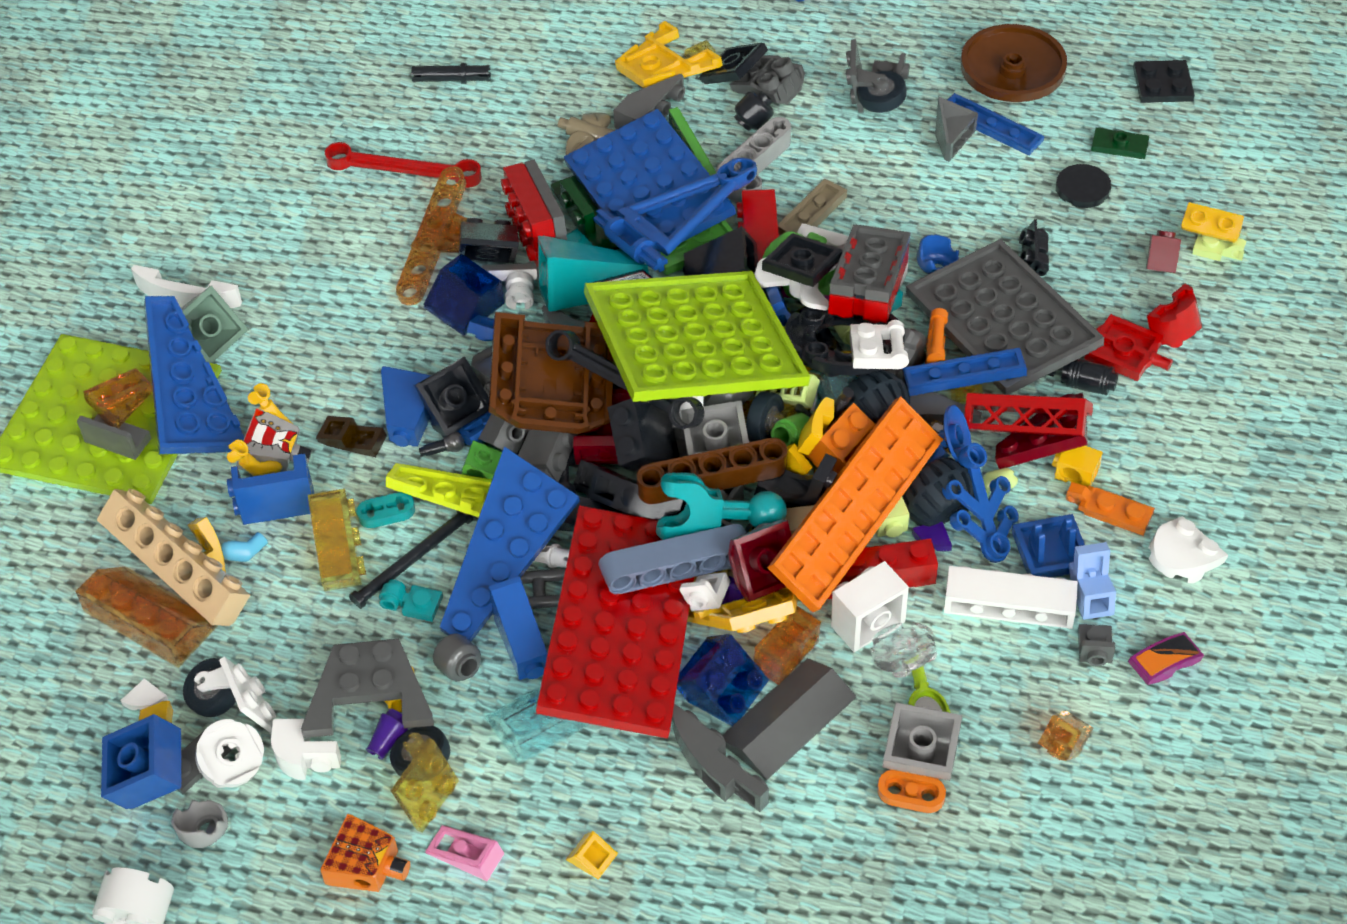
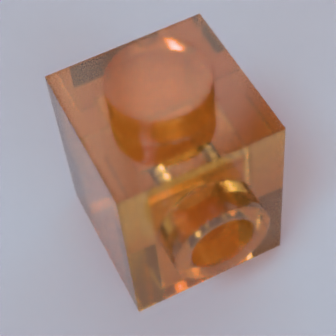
M1065 710L1053 714L1038 744L1046 748L1047 752L1053 757L1062 761H1068L1080 754L1094 728Z

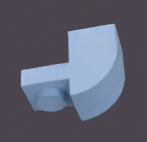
M1106 542L1076 546L1074 562L1069 563L1070 580L1078 581L1076 603L1083 620L1114 615L1116 590L1108 575L1110 549Z

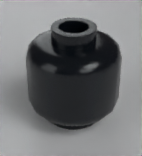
M749 91L735 105L736 115L734 118L746 130H758L774 115L773 108L770 106L773 101L763 91L759 94Z

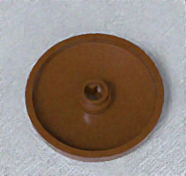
M1020 24L996 25L977 32L965 43L961 55V71L968 84L987 97L1006 102L1033 101L1051 94L1063 82L1067 68L1065 50L1054 37L1040 29Z

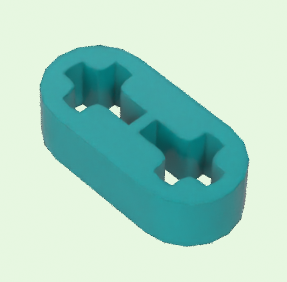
M397 492L362 501L356 509V514L360 525L366 528H376L410 519L415 513V504L411 495ZM403 503L405 509L399 510L397 504ZM373 510L374 516L368 517L367 511Z

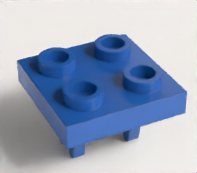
M1073 514L1012 525V535L1027 574L1049 578L1070 574L1069 563L1074 562L1075 547L1085 545Z

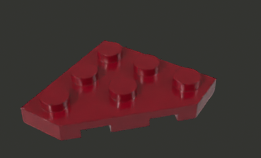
M1082 392L1079 394H1066L1061 397L1084 398ZM1037 413L1029 420L1034 426L1041 427L1051 417L1048 414ZM1063 415L1058 421L1064 428L1077 429L1078 415ZM1087 416L1084 437L1011 433L996 445L995 460L998 468L1015 466L1088 445ZM1054 423L1052 426H1050V427L1059 428V427L1056 425V423Z

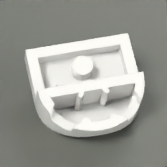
M1183 516L1162 524L1148 547L1151 551L1149 560L1158 571L1169 578H1174L1175 575L1188 578L1187 583H1195L1201 580L1205 572L1220 566L1228 557V554L1214 540L1209 539L1196 528L1193 522L1185 519Z

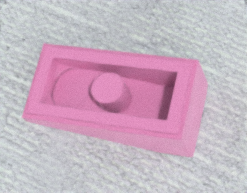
M444 825L441 826L425 851L426 854L485 881H488L504 855L497 841ZM445 834L455 838L448 851L437 849Z

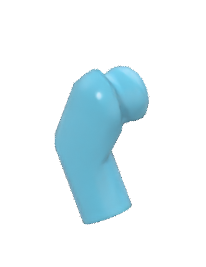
M257 532L247 542H224L221 545V549L226 560L247 562L267 545L268 541L261 533Z

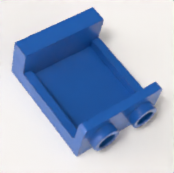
M305 454L293 455L294 470L241 478L238 466L231 467L232 478L227 479L229 497H234L232 498L235 516L241 515L243 525L317 513L314 487Z

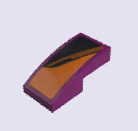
M1182 632L1146 647L1131 656L1128 662L1144 682L1150 685L1172 677L1176 670L1193 666L1200 662L1204 654L1187 634Z

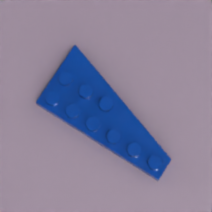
M145 296L144 308L159 454L231 452L232 450L229 449V445L235 440L243 441L245 437L240 429V422L237 416L233 415L227 403V397L209 362H206L201 353L202 348L198 341L194 339L189 329V323L175 296Z

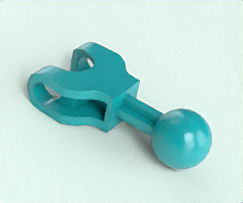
M667 473L661 478V488L664 494L668 497L684 500L686 506L678 515L659 519L656 526V534L659 538L665 540L721 527L722 519L749 520L751 525L756 528L762 523H773L781 519L785 520L787 507L782 497L771 491L759 492L750 501L724 500L720 489L707 487L702 479L693 473Z

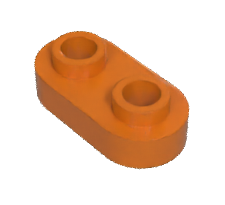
M888 770L880 776L878 781V795L888 805L923 813L937 812L944 805L946 789L937 778ZM895 786L901 791L893 794L888 789ZM924 794H931L934 799L926 801L922 796Z

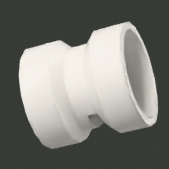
M520 271L513 272L507 276L505 303L511 310H516V303H525V309H530L533 306L534 295L532 291L534 289V279L530 274Z

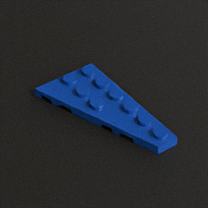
M506 447L503 448L440 624L441 631L446 635L458 633L472 641L493 615L489 586L517 576L521 578L580 502L578 495Z

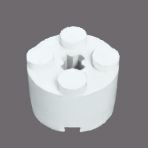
M121 867L112 868L111 874L108 870L104 874L92 911V917L105 924H164L174 887L162 878L159 879L158 884L148 880L150 873Z

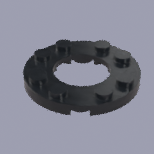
M807 307L800 314L794 312L786 323L785 331L805 366L823 372L828 377L839 375H856L859 377L882 369L853 368L852 353H842L838 348H835V352L831 351L825 343L816 340V335L822 329L830 326H850V324L861 323L887 325L890 321L898 319L890 313L887 323H873L864 320L863 316L860 315L842 318L838 315L828 314V310ZM882 340L884 353L891 354V340Z

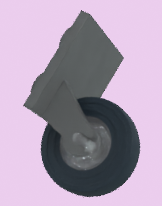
M851 39V51H846L847 65L850 67L846 69L847 84H852L853 87L850 89L852 105L857 104L858 113H864V108L871 112L883 113L899 107L904 102L907 93L903 77L893 71L870 72L862 70L856 39Z

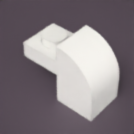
M273 719L271 745L278 766L286 775L295 779L306 780L307 768H311L316 772H328L331 768H340L341 753L337 741H310L311 738H303L301 727L304 719Z

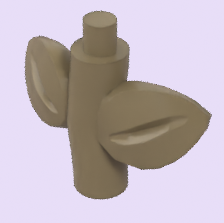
M600 112L585 113L581 119L573 116L570 119L560 117L558 128L565 129L566 134L570 135L566 144V155L615 131L607 128L611 123L610 115Z

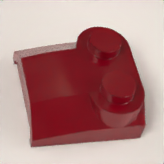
M781 519L773 523H762L754 530L730 540L728 556L735 584L745 601L750 602L787 588L767 567L792 536L788 520Z

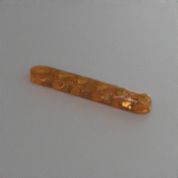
M448 167L443 170L433 191L396 286L398 299L404 305H416L424 298L466 188L463 171L458 167ZM451 177L460 178L456 184L449 185L446 183ZM448 198L452 200L445 207L438 206L439 201ZM440 220L443 222L442 226L437 229L429 228L433 221ZM426 243L434 244L433 249L430 251L420 250L422 245ZM422 265L426 267L424 272L420 274L411 273L416 266ZM409 288L417 290L416 294L412 297L403 296L404 291Z

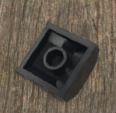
M465 356L414 385L430 415L433 429L440 433L443 438L489 410V397Z

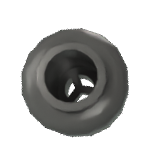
M458 633L450 634L440 640L433 653V663L437 669L456 682L473 677L478 671L481 662V652L477 646Z

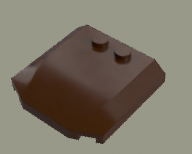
M495 312L488 412L520 429L581 434L610 423L607 407L612 406L613 383L572 360L557 361L552 359L547 354L545 347L546 339L550 333L557 330H569L579 337L582 346L613 362V357L598 323L585 321L583 327L525 321V315ZM561 335L557 341V350L562 356H565L569 350V341L565 335Z

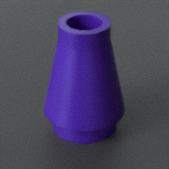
M389 708L386 714H381L372 739L366 748L368 753L371 755L377 754L378 758L383 760L395 741L408 731V728L403 727L402 714Z

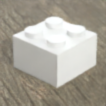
M885 561L875 567H868L860 576L850 582L841 583L833 591L831 627L853 652L858 651L905 622L908 585Z

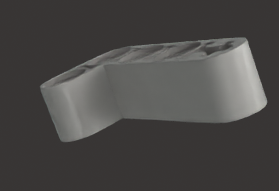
M783 117L770 119L718 164L716 173L721 166L735 158H748L756 162L757 175L754 180L741 189L733 191L727 198L736 203L742 202V190H762V179L758 174L790 146L791 123L788 119ZM737 162L734 165V171L740 169L741 162Z

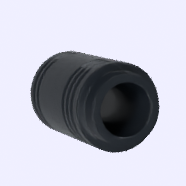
M1077 359L1063 366L1061 383H1066V387L1078 388L1079 390L1107 396L1109 390L1115 391L1119 374L1114 373L1113 366L1110 367Z

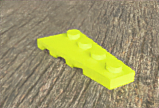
M395 463L386 475L387 488L479 517L492 482L491 479Z

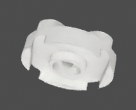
M224 719L211 724L204 730L195 748V762L202 776L217 788L237 787L250 781L257 773L262 764L264 745L260 735L252 726L235 722L232 719ZM228 745L230 749L236 748L238 750V753L234 756L235 761L230 762L229 759L222 758L223 746Z

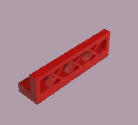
M967 393L964 417L969 430L1084 437L1086 416H1092L1093 403L1086 398ZM974 409L989 411L991 414L983 423H972ZM1004 412H1018L1021 416L1012 425H1005L999 418ZM1034 413L1048 414L1051 417L1041 427L1034 426L1028 418ZM1063 415H1078L1077 429L1064 428L1058 419ZM994 420H996L999 424H991V423H992ZM1025 421L1029 426L1020 425ZM1054 423H1056V425H1057L1059 428L1050 427V426H1052Z

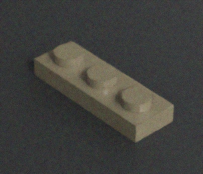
M827 179L821 181L778 224L779 235L790 231L797 233L802 223L818 227L847 198V189Z

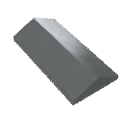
M807 658L722 735L726 741V748L767 781L856 698V695L833 668Z

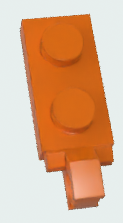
M1071 482L1066 494V500L1079 505L1078 510L1084 512V515L1144 536L1155 510L1151 506L1093 486L1086 487Z

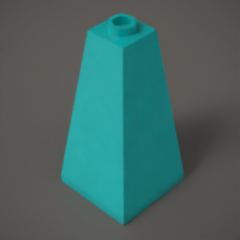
M538 236L539 290L548 311H557L589 304L584 294L585 283H592L644 269L649 274L647 264L637 263L623 251L548 236Z

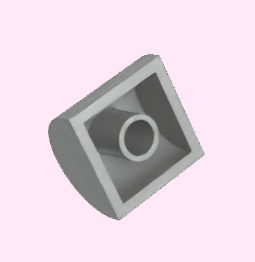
M742 401L703 406L705 415L701 424L694 428L684 429L688 455L749 443ZM693 408L681 410L684 423L689 424L693 420Z
M896 702L883 759V768L951 781L962 715Z

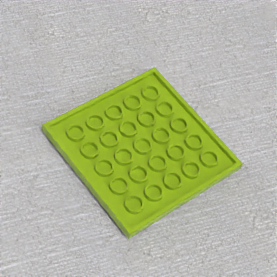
M752 271L585 283V297L633 402L726 393L734 394L737 392L765 391L809 385L810 375Z
M61 334L0 437V473L109 496L114 489L124 491L134 489L145 496V501L148 504L153 503L178 455L159 454L149 351ZM209 363L218 379L222 371L221 366ZM99 413L148 430L152 439L137 459L134 460L84 442L77 419L80 416H84L94 420Z

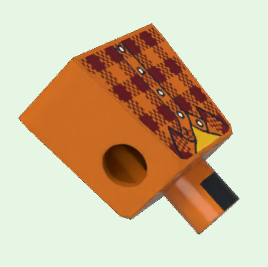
M347 814L320 870L326 885L379 892L386 876L404 881L410 870V861L396 857L398 848L395 837L353 815Z

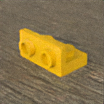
M1188 202L1181 229L1235 243L1240 236L1244 216Z

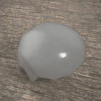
M192 800L189 808L185 811L179 809L174 811L171 824L178 838L184 844L191 848H205L214 844L225 834L228 827V816L220 803L212 800L200 802ZM209 823L206 832L199 830L202 825Z

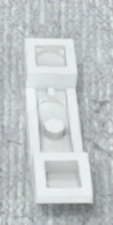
M133 265L131 268L136 285L148 296H175L180 307H183L207 289L163 280L158 269ZM211 280L208 287L212 286L230 308L241 306L242 300L238 285Z

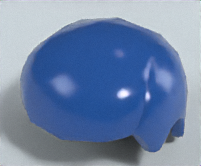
M937 234L926 235L919 243L916 254L917 263L925 273L931 274L959 260V250L954 251L951 248V240L948 237ZM935 264L942 265L943 267L936 268Z

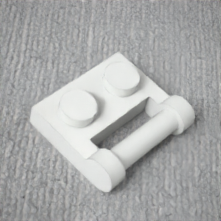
M892 320L887 325H873L871 323L850 324L853 368L902 369L906 367L909 363V358L903 344L904 324L899 320ZM882 340H891V354L884 353Z

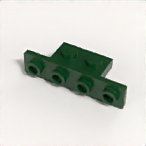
M570 176L551 184V190L558 198L562 208L567 211L574 225L579 228L593 246L613 250L620 249L606 238L604 229L594 222L593 218L597 216L596 211L599 209L575 176Z

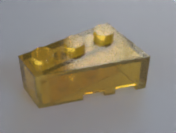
M345 488L308 495L319 571L324 591L362 585L361 575H366L364 557H358L356 546L362 544L359 528L353 526L352 517L357 516L354 498L348 499Z

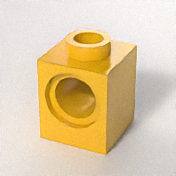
M1082 446L1055 454L1052 466L1056 467L1054 478L1064 482L1071 481L1086 487L1091 486L1099 471L1103 452L1088 446Z

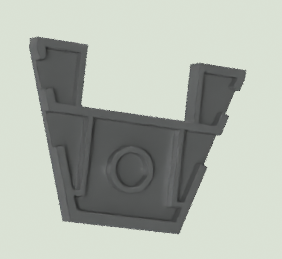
M399 638L333 645L301 727L303 738L334 735L335 705L402 699V722L404 728L434 726L432 712Z

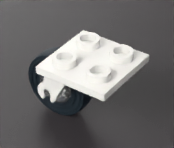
M225 656L221 659L210 658L200 662L189 672L183 685V697L188 707L195 713L204 717H216L227 712L237 702L242 713L269 733L272 732V719L276 715L271 705L264 701L262 694L265 693V688L256 676L250 677L241 664L235 665Z

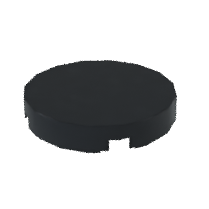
M1089 164L1071 165L1059 173L1056 180V192L1060 199L1072 203V206L1091 208L1101 205L1109 197L1111 180L1107 173L1098 167Z

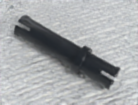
M461 63L460 66H412L411 75H414L412 82L461 81V84H467V81L490 82L491 72L489 70H491L490 65H467V63Z

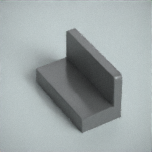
M99 413L94 420L84 416H80L77 419L84 442L134 460L137 459L152 439L148 430Z

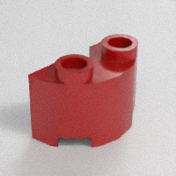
M1186 283L1172 294L1173 302L1167 305L1160 304L1147 315L1149 329L1164 335L1162 345H1168L1172 348L1182 346L1183 341L1195 335L1202 328L1197 299L1193 288Z

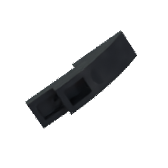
M580 460L573 485H575L577 491L586 494L587 498L633 516L658 521L662 517L678 515L685 508L686 502L682 499L658 504H646L638 496L637 480L589 460Z

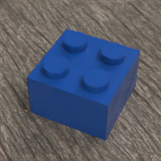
M153 714L102 737V798L125 809H132L181 788V728Z

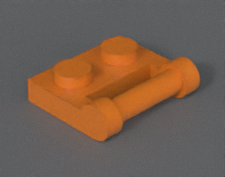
M936 308L931 311L925 364L945 361L944 348L946 336H944V327L948 322V312L943 308Z

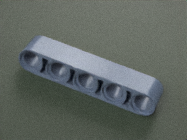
M732 524L620 549L605 554L599 560L598 565L609 591L613 594H623L731 569L728 556L730 540L745 534L746 531L742 525Z

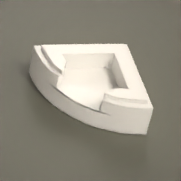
M143 679L120 701L122 706L130 710H141L162 701H168V697L146 679Z

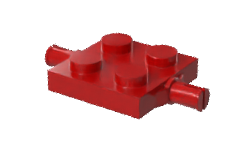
M1112 314L1109 315L1105 323L1095 328L1104 337V346L1084 356V359L1090 362L1113 366L1114 372L1135 381H1139L1144 371L1152 364L1169 371L1173 363V359L1157 354L1158 349L1162 345L1164 335Z

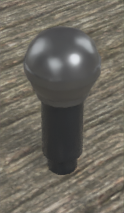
M453 432L442 440L419 448L420 455L422 457L444 451L459 452L464 447V438L460 433Z

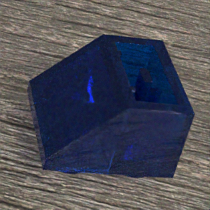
M460 254L440 269L423 304L424 309L464 336L468 333L467 329L470 320L477 315L488 317L504 304L502 283L500 279L463 254Z
M731 634L709 636L705 639L679 673L677 690L690 704L733 726L742 718L769 679Z

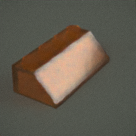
M126 566L97 569L75 591L84 612L177 668L218 627V625H211L186 601Z

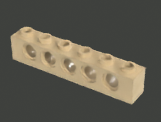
M114 489L99 514L97 521L211 625H232L250 597V594L241 587L242 582L221 569L222 564L206 556L202 552L203 548L201 545L187 539L182 534L183 530L179 526L168 522L163 517L164 513L160 509L149 505L145 501V496L134 489H128V491Z

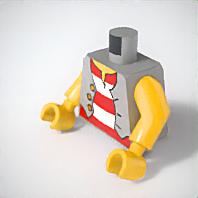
M259 383L253 387L254 391L248 394V401L254 405L260 404V407L255 408L244 440H235L229 445V449L232 451L227 454V460L231 463L237 462L236 466H238V469L245 470L252 476L287 471L290 461H293V455L305 454L307 463H309L313 449L297 444L299 427L294 425L271 399H268L270 397V389L266 384Z

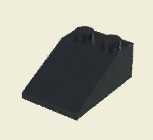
M467 218L466 222L460 223L458 260L514 263L519 247L516 225H511V222L506 220H496L494 224L483 223V220L478 218Z

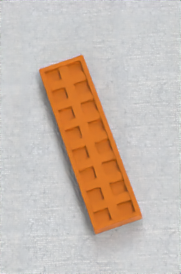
M901 396L895 399L836 476L832 485L826 489L767 568L812 613L820 610L943 439Z

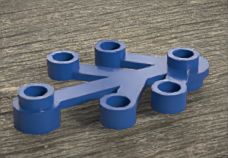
M972 443L960 451L958 460L961 466L968 469L975 498L963 488L958 480L948 482L946 490L942 487V493L948 500L957 499L981 520L983 529L971 520L970 514L965 510H959L950 516V524L955 530H966L980 543L984 557L990 562L998 563L1003 561L1010 552V542L1007 535L1012 525L1018 521L1019 515L1013 506H1006L998 511L997 518L1000 523L997 528L995 527L993 518L1005 494L1010 492L1011 484L1004 476L993 479L989 485L991 494L989 498L987 497L980 467L984 466L987 462V453L980 444ZM959 484L961 490H958V494H954L951 486L955 485L957 487Z

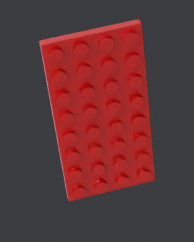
M579 505L535 714L668 739L690 605L687 604L679 589L683 583L694 582V577L623 594H613L609 591L598 565L599 560L609 552L661 541L662 539L656 534L658 520Z

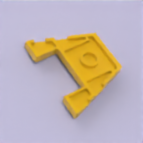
M666 21L658 25L659 30L656 33L649 32L645 36L646 41L639 47L635 44L615 60L616 69L642 88L678 74H682L683 78L722 66L721 57L708 48L688 59H684L664 46L679 38L678 29Z
M784 588L750 602L745 601L743 598L722 604L717 609L691 611L689 608L687 622L744 633L755 629V624L766 621L769 624H774L786 620V615L795 613L798 598L788 588Z

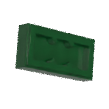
M1096 127L1091 151L1145 160L1149 135Z

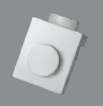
M726 572L697 576L695 582L681 584L679 590L687 604L690 605L691 611L720 608L731 581Z

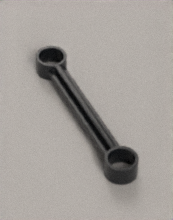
M557 330L549 334L545 347L547 354L552 359L557 361L572 360L627 390L616 364L582 346L579 337L574 332ZM561 335H565L569 341V350L565 356L560 355L557 350V341ZM693 397L647 401L669 413L672 424L680 429L697 427L704 419V407L698 399ZM685 402L690 403L694 410L693 420L689 424L684 423L679 414L680 407Z

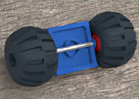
M880 370L869 373V375L864 374L849 384L848 387L854 391V396L843 412L854 403L876 424L892 402L900 396L911 406L910 395L903 381L890 372ZM941 443L902 496L909 512V518L919 526H933L941 521L945 524L950 521V516L959 510L969 511L957 499L948 500L944 497L942 487L946 490L948 482L958 480L963 488L975 498L968 469L961 466L958 461L947 458L950 455ZM959 484L957 487L955 485L951 486L954 494H958V490H961Z

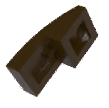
M327 416L316 439L319 443L329 447L376 458L387 434L383 427L357 426L354 418Z

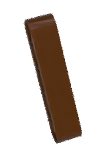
M767 438L644 465L637 473L638 496L646 504H658L677 500L678 498L668 497L661 488V478L667 473H693L701 478L707 487L720 490L780 477L785 473L787 466V446L781 439Z

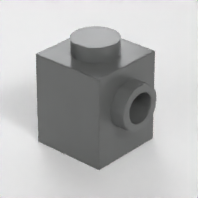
M491 413L479 439L500 451H503V448L506 447L517 455L529 429L517 428Z

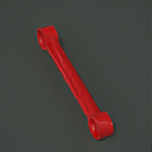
M343 142L332 143L325 149L327 166L333 170H344L353 166L455 180L459 186L464 188L474 187L482 180L480 164L472 159L461 160L455 165L352 152L351 147ZM338 154H346L345 157L340 159L332 158ZM466 171L476 172L471 176L460 175L461 173Z

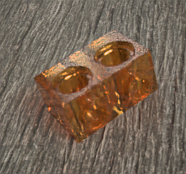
M799 606L796 607L795 613L786 615V620L777 623L755 647L753 667L776 684H780L819 642L821 622Z

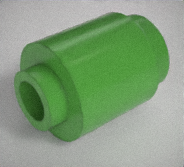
M796 413L777 421L771 431V437L781 439L785 442L786 446L794 443L798 446L800 433L809 417L803 413Z

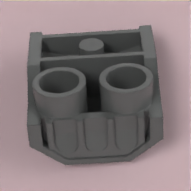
M763 55L740 80L731 82L729 85L731 90L739 94L746 95L749 91L759 94L763 91L774 103L788 105L802 90L805 72L802 64L792 63L789 57L781 58L778 55Z

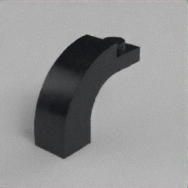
M826 453L814 475H800L785 470V473L780 477L759 481L754 495L763 491L774 492L782 497L787 508L815 505L826 489L832 485L838 474L833 471L837 458Z

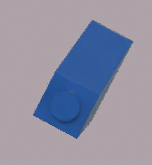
M383 366L381 377L389 441L400 447L408 445L418 447L430 420V415L414 385L431 375Z
M520 576L489 586L494 621L519 680L539 678L544 674L548 653Z

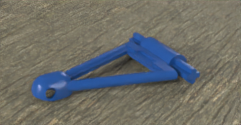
M748 158L732 159L721 166L716 174L616 210V217L607 210L599 209L596 211L597 216L593 220L604 229L606 238L639 264H647L654 271L662 272L665 270L664 265L668 263V260L656 250L668 256L733 191L741 189L754 180L757 175L756 162ZM737 162H741L740 169L734 171V165ZM721 185L669 237L640 215Z

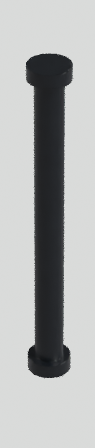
M456 510L457 514L370 583L358 592L353 591L350 593V600L360 609L365 607L366 601L380 591L385 583H388L389 580H394L464 523H471L473 516Z

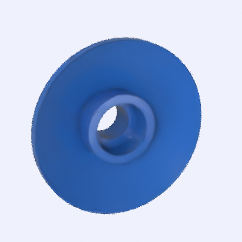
M951 405L945 410L943 430L939 431V436L943 439L941 445L944 448L948 447L954 460L959 462L960 451L972 444L969 427L962 411L956 405Z

